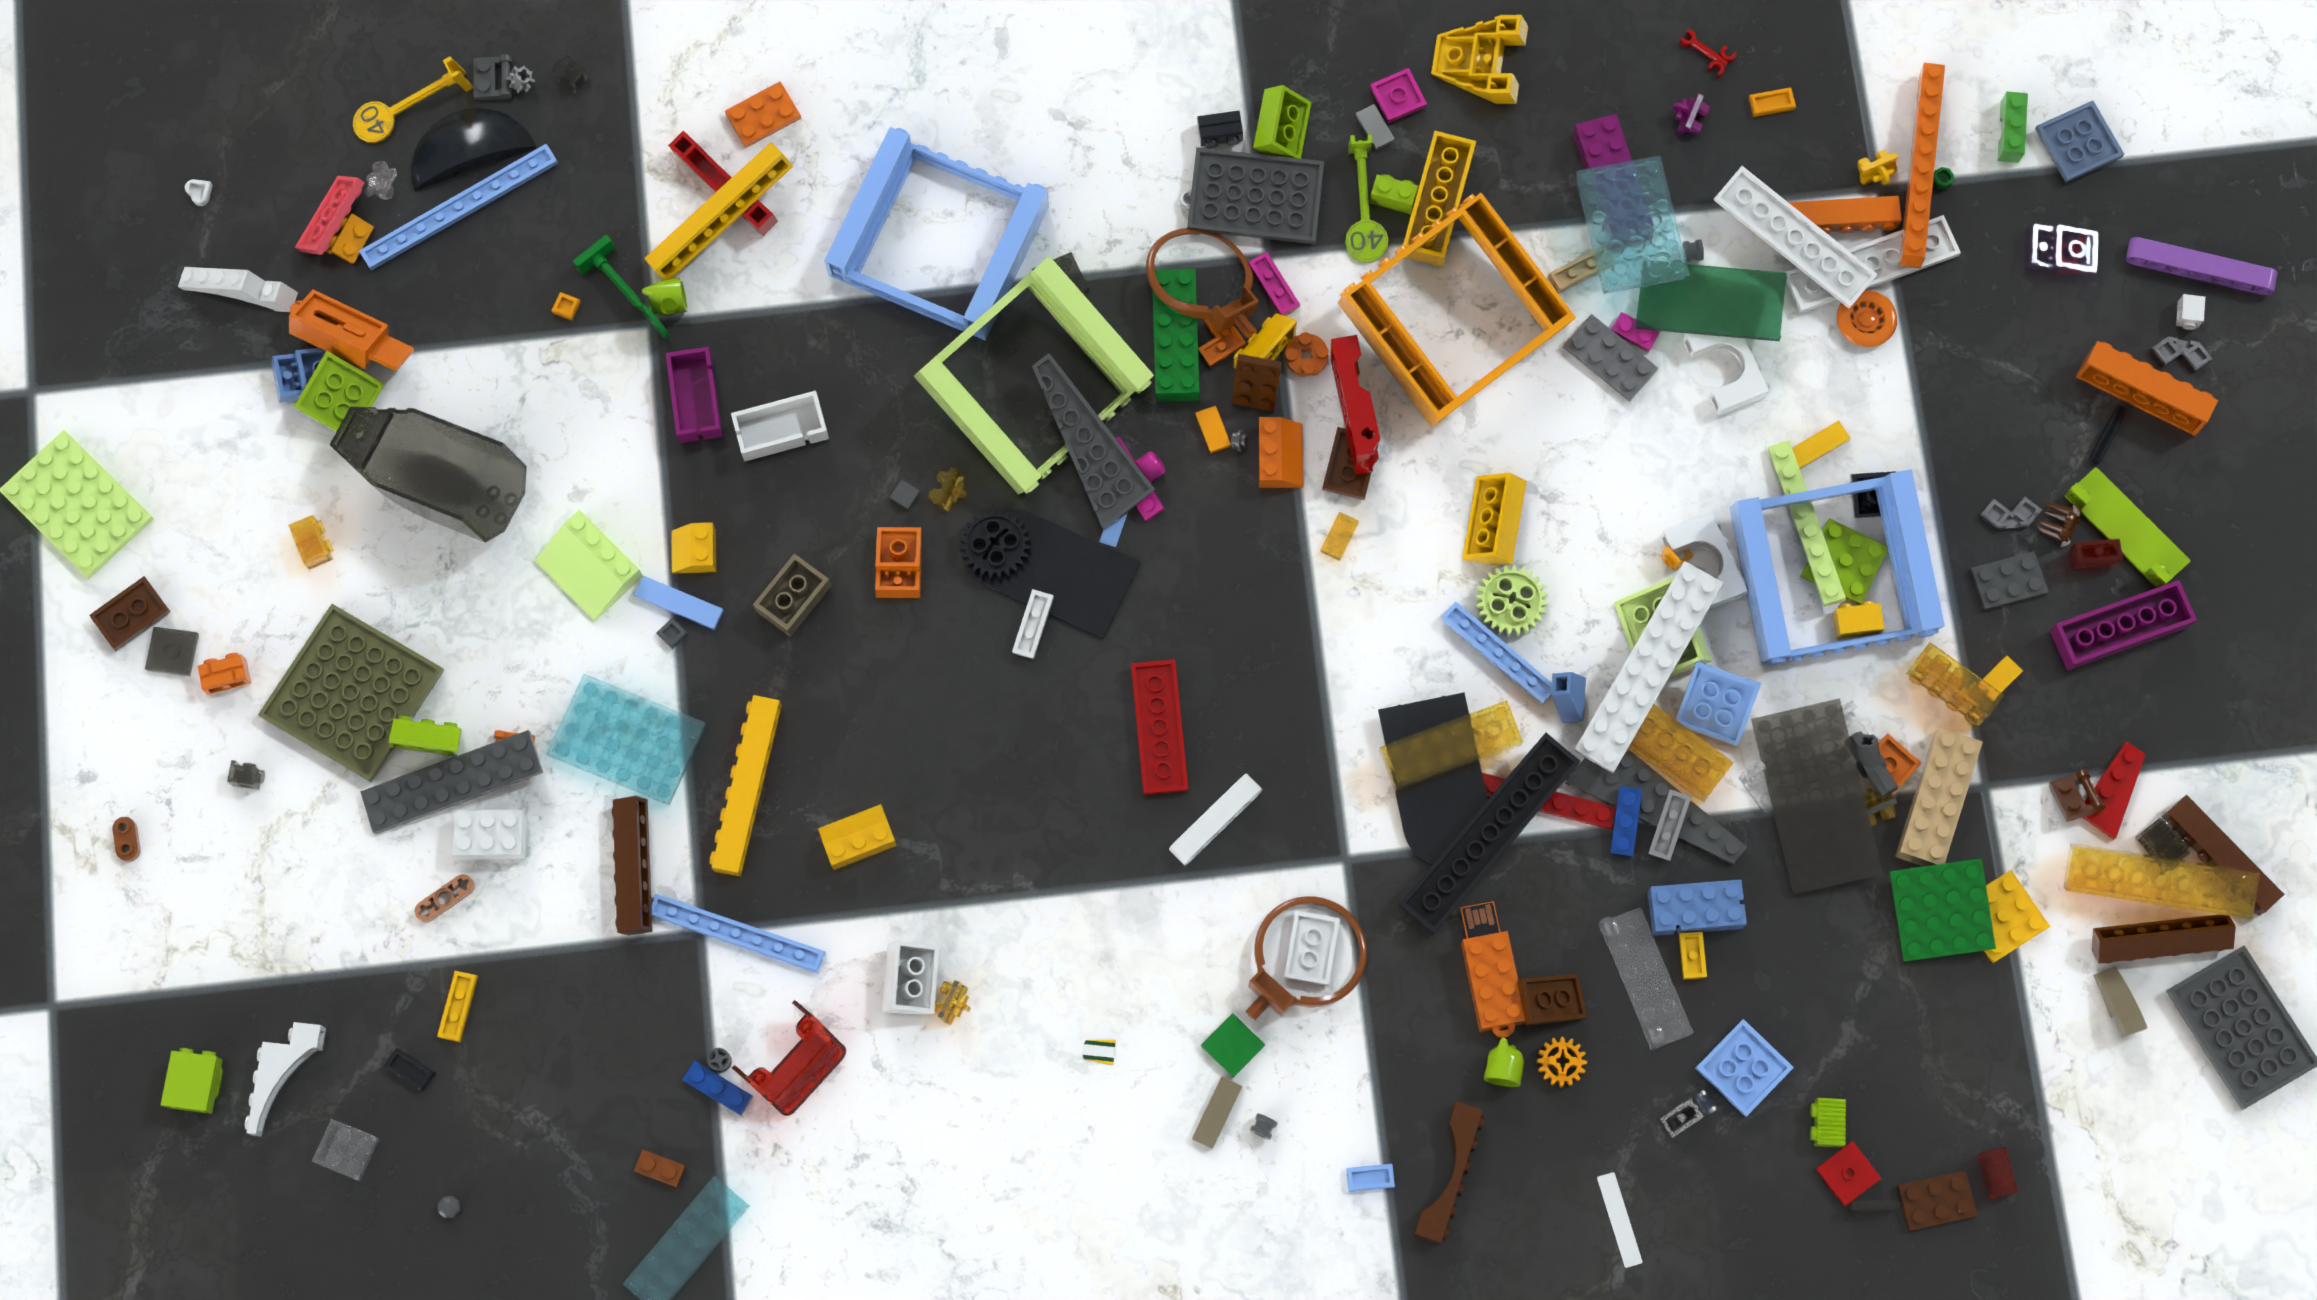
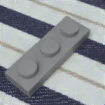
M1669 789L1648 854L1668 861L1671 860L1692 796Z

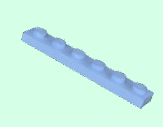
M1456 601L1441 617L1445 624L1539 704L1543 705L1551 696L1552 682Z

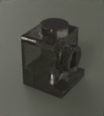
M231 760L227 782L233 787L259 790L260 784H263L265 779V771L259 770L252 763L240 765L236 760Z

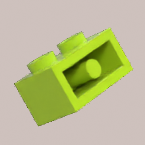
M1377 174L1371 192L1370 204L1411 214L1417 196L1418 185L1409 180L1400 181L1390 175L1383 174L1381 176Z

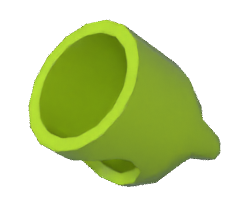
M681 277L658 281L642 289V293L649 298L651 305L649 309L653 314L667 316L688 311L686 293Z
M1502 1038L1499 1045L1491 1049L1487 1056L1488 1061L1484 1073V1081L1499 1086L1519 1087L1521 1086L1524 1067L1523 1056L1514 1045L1509 1046L1507 1039Z

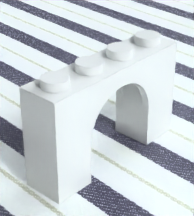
M1734 315L1686 332L1682 340L1691 359L1711 351L1724 350L1733 354L1740 362L1742 368L1741 377L1735 382L1712 390L1709 398L1718 416L1766 398L1770 389L1767 378H1763L1760 372L1761 366L1758 359L1754 358L1751 353L1752 347L1749 340L1745 339L1742 334V325L1739 320L1735 319Z
M1712 512L1664 529L1659 536L1664 548L1668 546L1675 554L1689 548L1698 547L1714 555L1719 565L1717 579L1724 583L1709 610L1740 599L1748 591L1745 578L1741 577L1738 571V562L1729 551V542L1726 537L1722 536L1720 523L1716 517L1714 518Z

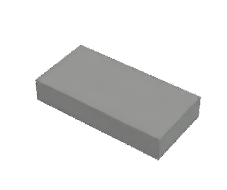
M1375 104L1355 114L1365 134H1372V146L1375 151L1395 141Z

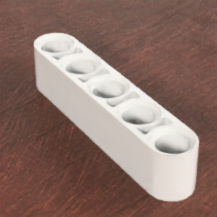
M1246 773L1171 845L1169 850L1184 865H1187L1263 789Z

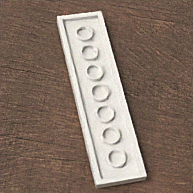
M1743 166L1739 168L1714 198V201L1847 308L1854 304L1878 275Z
M1944 215L1929 220L1926 253L1921 269L1899 266L1903 230L1847 249L1878 274L1866 289L1958 257L1961 252ZM1799 268L1784 272V279L1800 313L1837 300Z

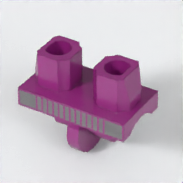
M1698 93L1696 98L1682 99L1681 103H1674L1672 110L1677 113L1675 118L1680 120L1675 132L1679 134L1687 132L1696 135L1701 131L1703 125L1695 120L1696 115L1701 118L1705 117L1710 109V106L1702 101L1703 95Z

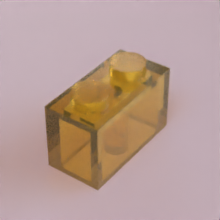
M311 515L288 525L302 561L309 570L333 560L331 552L334 551L330 540H326L323 533L326 532L322 520L318 521L314 515Z

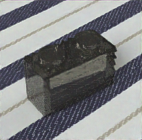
M2159 818L2135 838L2163 872H2167L2189 855L2190 852L2188 851V844L2182 838L2178 839L2172 832L2174 831L2172 825L2168 821H2163Z

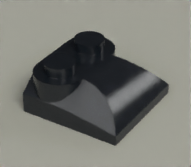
M1896 471L1851 474L1850 483L1885 477ZM1875 490L1852 494L1854 518L1881 517Z

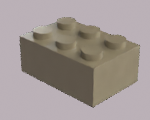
M793 554L754 602L753 607L758 614L791 637L831 588V583L826 576L796 554Z

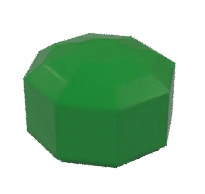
M1945 167L1935 170L1933 185L1938 189H1947L1953 183L1954 174Z

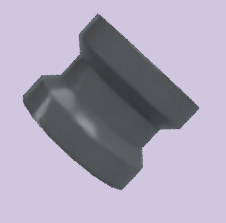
M1699 239L1692 243L1683 241L1682 251L1685 263L1691 262L1694 259L1703 261L1704 248L1702 240Z
M714 1048L708 1054L707 1063L715 1072L722 1073L731 1067L732 1057L725 1049Z
M1257 1113L1255 1117L1256 1123L1251 1126L1250 1131L1270 1140L1272 1129L1276 1128L1278 1122Z

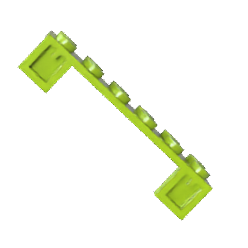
M2095 467L2064 495L2073 505L2076 504L2080 512L2156 588L2166 585L2190 563V559L2098 468Z

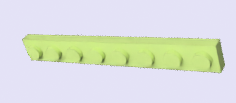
M1790 441L1768 446V452L1783 494L1807 491ZM1812 502L1788 506L1823 606L1826 607L1845 601L1846 597Z

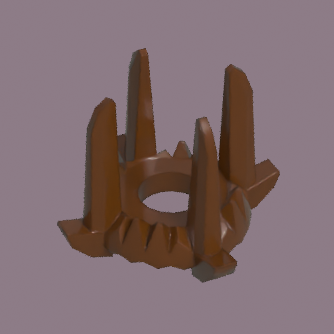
M2046 503V507L2067 514L2066 516L2053 511H2045L2046 514L2063 520L2065 524L2060 526L2038 520L2040 524L2058 532L2040 526L2038 530L2047 536L2061 541L2060 547L2069 545L2072 541L2070 538L2076 525L2080 524V519L2078 518L2080 516V509L2076 504L2073 505V508H2069L2055 503Z

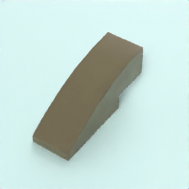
M2114 967L2094 974L2111 1018L2114 1017L2121 1037L2124 1038L2146 1030L2148 1027L2144 1017L2117 968Z

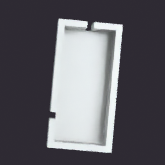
M816 391L731 413L744 461L806 445L805 441L807 440L812 444L829 439Z

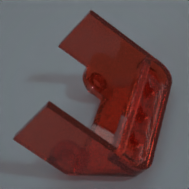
M796 1000L792 1004L804 1015L796 1025V1033L801 1040L770 1073L764 1067H759L747 1076L736 1065L732 1067L739 1076L784 1116L792 1115L846 1055L845 1046Z

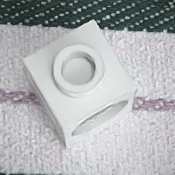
M2182 295L2177 302L2176 326H2181L2186 330L2199 328L2204 322V296Z

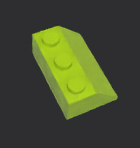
M1284 85L1265 89L1253 148L1264 155L1301 159L1312 102Z
M399 716L398 719H393L389 746L390 748L458 756L462 729L457 727L458 724L452 722H444V725H437L434 720L421 719V722L412 721V717Z

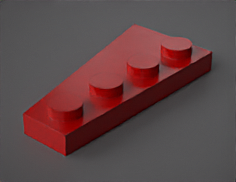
M2127 741L2123 744L2094 787L2099 799L2103 800L2106 805L2105 810L2083 817L2084 820L2113 840L2118 835L2146 755ZM2087 797L2084 801L2086 806L2092 804Z

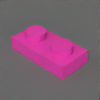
M1623 312L1620 313L1611 329L1625 341L1648 353L1660 333Z

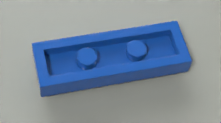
M1620 786L1610 853L1634 855L1643 789Z
M695 1060L682 1079L687 1084L742 1116L753 1098L748 1092Z

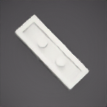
M1032 589L1012 653L1034 659L1054 595Z

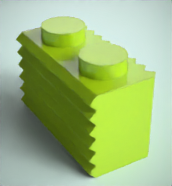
M1815 1099V1103H1811L1810 1115L1814 1117V1126H1811L1810 1139L1814 1140V1146L1844 1147L1846 1144V1099Z

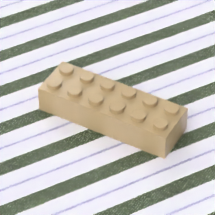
M1939 727L1934 732L1895 857L1920 866L1945 863L1983 741Z

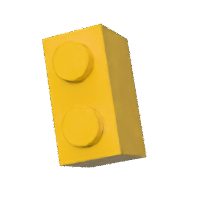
M1865 601L1858 606L1842 604L1832 614L1837 639L1881 634L1885 629L1880 603L1873 604V601Z

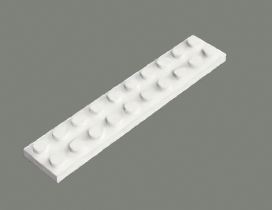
M1686 561L1683 562L1579 740L1574 752L1612 773L1615 772L1724 582Z

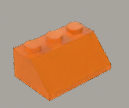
M1259 417V488H1303V433L1301 423L1282 417Z

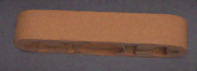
M465 874L458 875L420 901L415 907L416 917L422 922L433 921L473 893L475 889L473 879ZM462 880L464 882L469 881V883L467 884L468 888L466 890H463L462 888L457 890L461 886L460 882ZM453 887L455 890H457L456 893H458L459 896L456 897L454 892L451 891L450 888ZM444 892L450 893V902L440 904L439 896ZM432 900L440 907L438 910L435 907L431 908L429 916L421 915L423 907L430 908L433 906Z

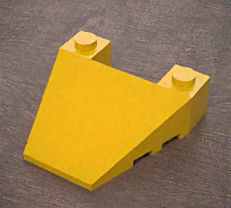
M1500 15L1488 22L1483 23V21H1480L1472 27L1465 29L1461 27L1437 35L1431 71L1433 76L1495 104L1517 103L1519 83L1513 73H1501L1505 46L1526 45L1528 25L1522 15Z

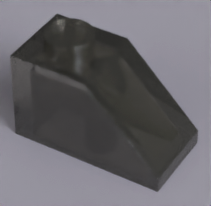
M1702 1090L1661 1117L1660 1120L1671 1137L1674 1138L1717 1108L1706 1091Z

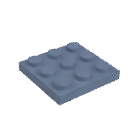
M2093 100L2041 123L2035 128L2065 183L2124 156V152Z

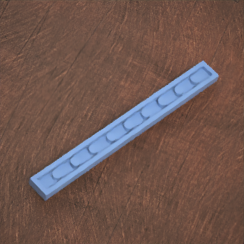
M545 144L359 251L372 271L554 167L558 162L548 145Z

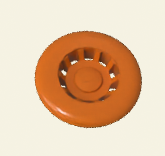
M1864 290L1850 308L1840 303L1837 310V324L1843 336L1853 344L1862 347H1875L1888 341L1894 334L1897 327V313L1895 307L1886 296L1876 291Z

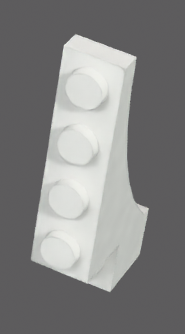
M184 267L178 285L183 290L222 295L279 312H290V307L295 303L298 294L297 291L282 282L264 281L249 270Z
M294 1022L293 1028H290L288 1033L290 1045L262 1042V1047H259L257 1052L258 1070H255L253 1075L254 1093H251L249 1097L251 1110L250 1116H247L245 1120L246 1133L252 1136H262L270 1107L283 1084L307 1058L316 1051L323 1050L325 1027L316 1024Z

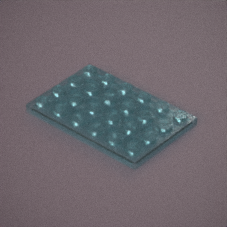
M1661 156L1575 172L1603 294L1689 278L1690 275Z
M583 674L546 754L670 805L703 734L706 723Z

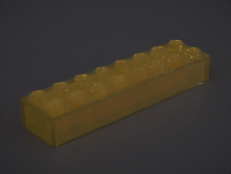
M2070 843L2063 888L2066 891L2253 919L2260 874L2252 870Z

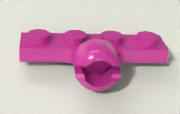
M1116 437L1117 441L1151 484L1156 478L1165 473V467L1155 453L1148 452L1141 458L1134 460L1122 439ZM1155 492L1136 506L1145 521L1151 520L1165 510Z

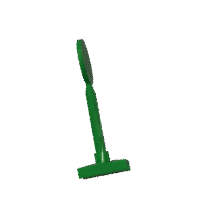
M607 235L573 260L582 276L595 266L602 270L625 297L641 310L653 328L665 340L670 338V335L658 318L646 305L641 303L639 297L608 264L609 261L606 257L614 252L616 248Z

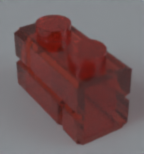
M2119 539L2075 542L2069 549L2073 570L2103 568L2105 566L2115 567L2123 560Z
M2006 1147L1979 1153L1978 1156L1987 1187H1989L1990 1200L2018 1193Z

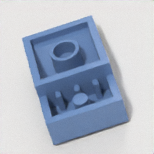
M321 348L295 350V354L272 357L271 365L279 403L298 400L325 354V350Z

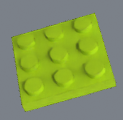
M326 351L293 408L352 441L385 384Z
M1829 518L1822 531L1846 599L1860 605L1880 568L1888 548L1886 545ZM1807 561L1800 577L1815 584Z

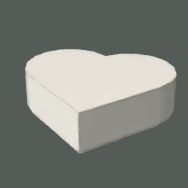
M192 179L185 184V191L196 205L204 206L210 199L213 184L210 181Z

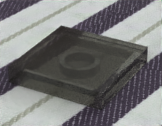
M154 627L145 670L190 676L199 633Z

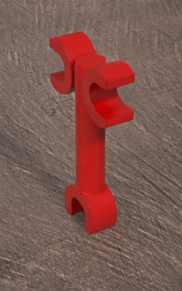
M1690 29L1687 30L1686 35L1691 39L1686 40L1683 37L1680 39L1679 43L1683 47L1692 46L1713 61L1709 64L1707 71L1710 72L1713 68H1718L1717 78L1723 75L1725 67L1728 63L1735 60L1737 54L1734 52L1731 56H1726L1727 46L1721 49L1720 55L1698 41L1695 32Z

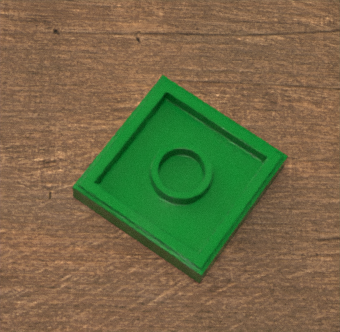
M1232 1013L1201 1044V1047L1234 1078L1265 1047V1044Z

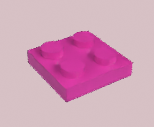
M1409 68L1370 84V89L1387 123L1427 107V102Z

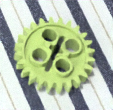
M1507 565L1504 566L1503 572L1496 568L1495 576L1489 572L1487 575L1489 580L1482 579L1481 581L1484 587L1478 586L1477 591L1481 594L1476 595L1475 600L1480 601L1476 605V609H1483L1479 613V617L1486 616L1484 625L1491 622L1490 630L1492 631L1498 627L1499 635L1502 634L1503 630H1507L1508 637H1510L1512 631H1515V634L1519 636L1521 629L1527 634L1529 631L1528 626L1535 629V621L1541 623L1542 617L1540 615H1545L1546 610L1542 607H1546L1548 601L1542 599L1546 598L1548 593L1541 592L1545 585L1537 584L1540 577L1531 578L1533 571L1525 574V567H1522L1520 572L1517 571L1516 565L1510 571ZM1507 583L1511 589L1503 591L1499 585ZM1526 590L1531 593L1532 597L1523 598L1520 592ZM1511 597L1515 598L1513 604L1509 603ZM1492 604H1501L1503 606V610H1494L1492 608ZM1517 610L1523 612L1524 617L1520 619L1516 618L1513 615V612Z

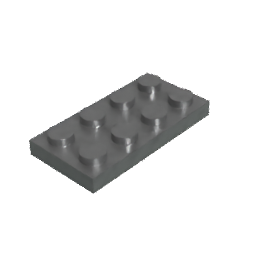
M1593 314L1584 321L1563 345L1565 350L1629 402L1658 371L1657 366Z

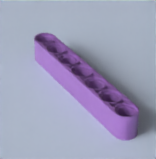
M2140 237L2130 239L2126 261L2133 265L2260 295L2274 294L2278 274L2272 268Z

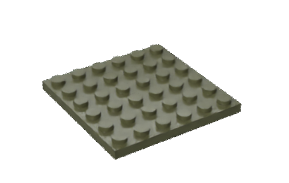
M331 604L258 716L369 782H372L394 749L389 746L393 719H398L399 716H408L413 719L443 674L444 669L336 605Z

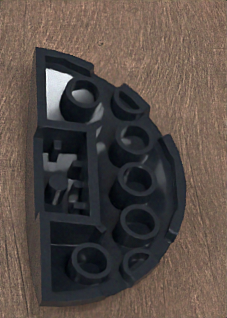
M472 108L454 112L436 122L419 141L411 165L414 190L416 191L456 177V172L493 159L498 162L537 147L524 126L505 113L483 108Z

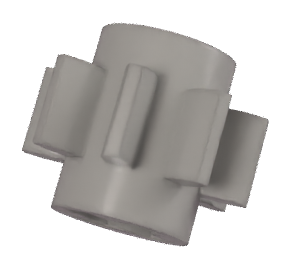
M514 66L511 71L512 73H509L507 79L511 80L509 88H513L517 93L523 90L528 92L531 88L530 86H533L535 82L531 78L533 71H529L525 66L519 69Z

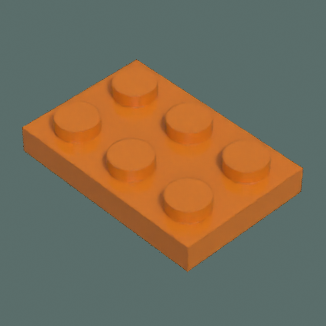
M781 81L725 110L727 118L745 148L802 119Z

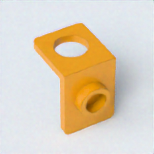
M1666 546L1661 553L1663 562L1676 572L1684 561L1687 562L1693 557V553L1689 549L1683 550L1685 557L1680 560Z

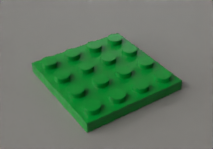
M1982 858L1889 871L1904 962L1996 949Z

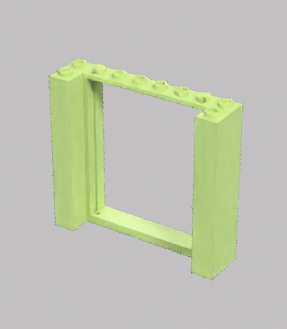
M1050 256L914 375L917 381L1018 495L1023 492L1027 494L1039 485L1037 480L1039 478L1043 480L1052 472L1050 469L1055 463L1060 465L1068 457L1066 455L1068 452L1066 444L1036 470L942 362L1024 289L1029 288L1121 393L1098 414L1101 420L1109 421L1116 414L1114 410L1119 405L1123 408L1132 400L1129 396L1135 391L1140 393L1152 383L1150 379L1154 376Z

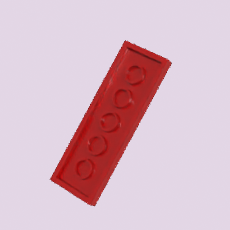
M1175 659L1131 663L1144 795L1188 791Z

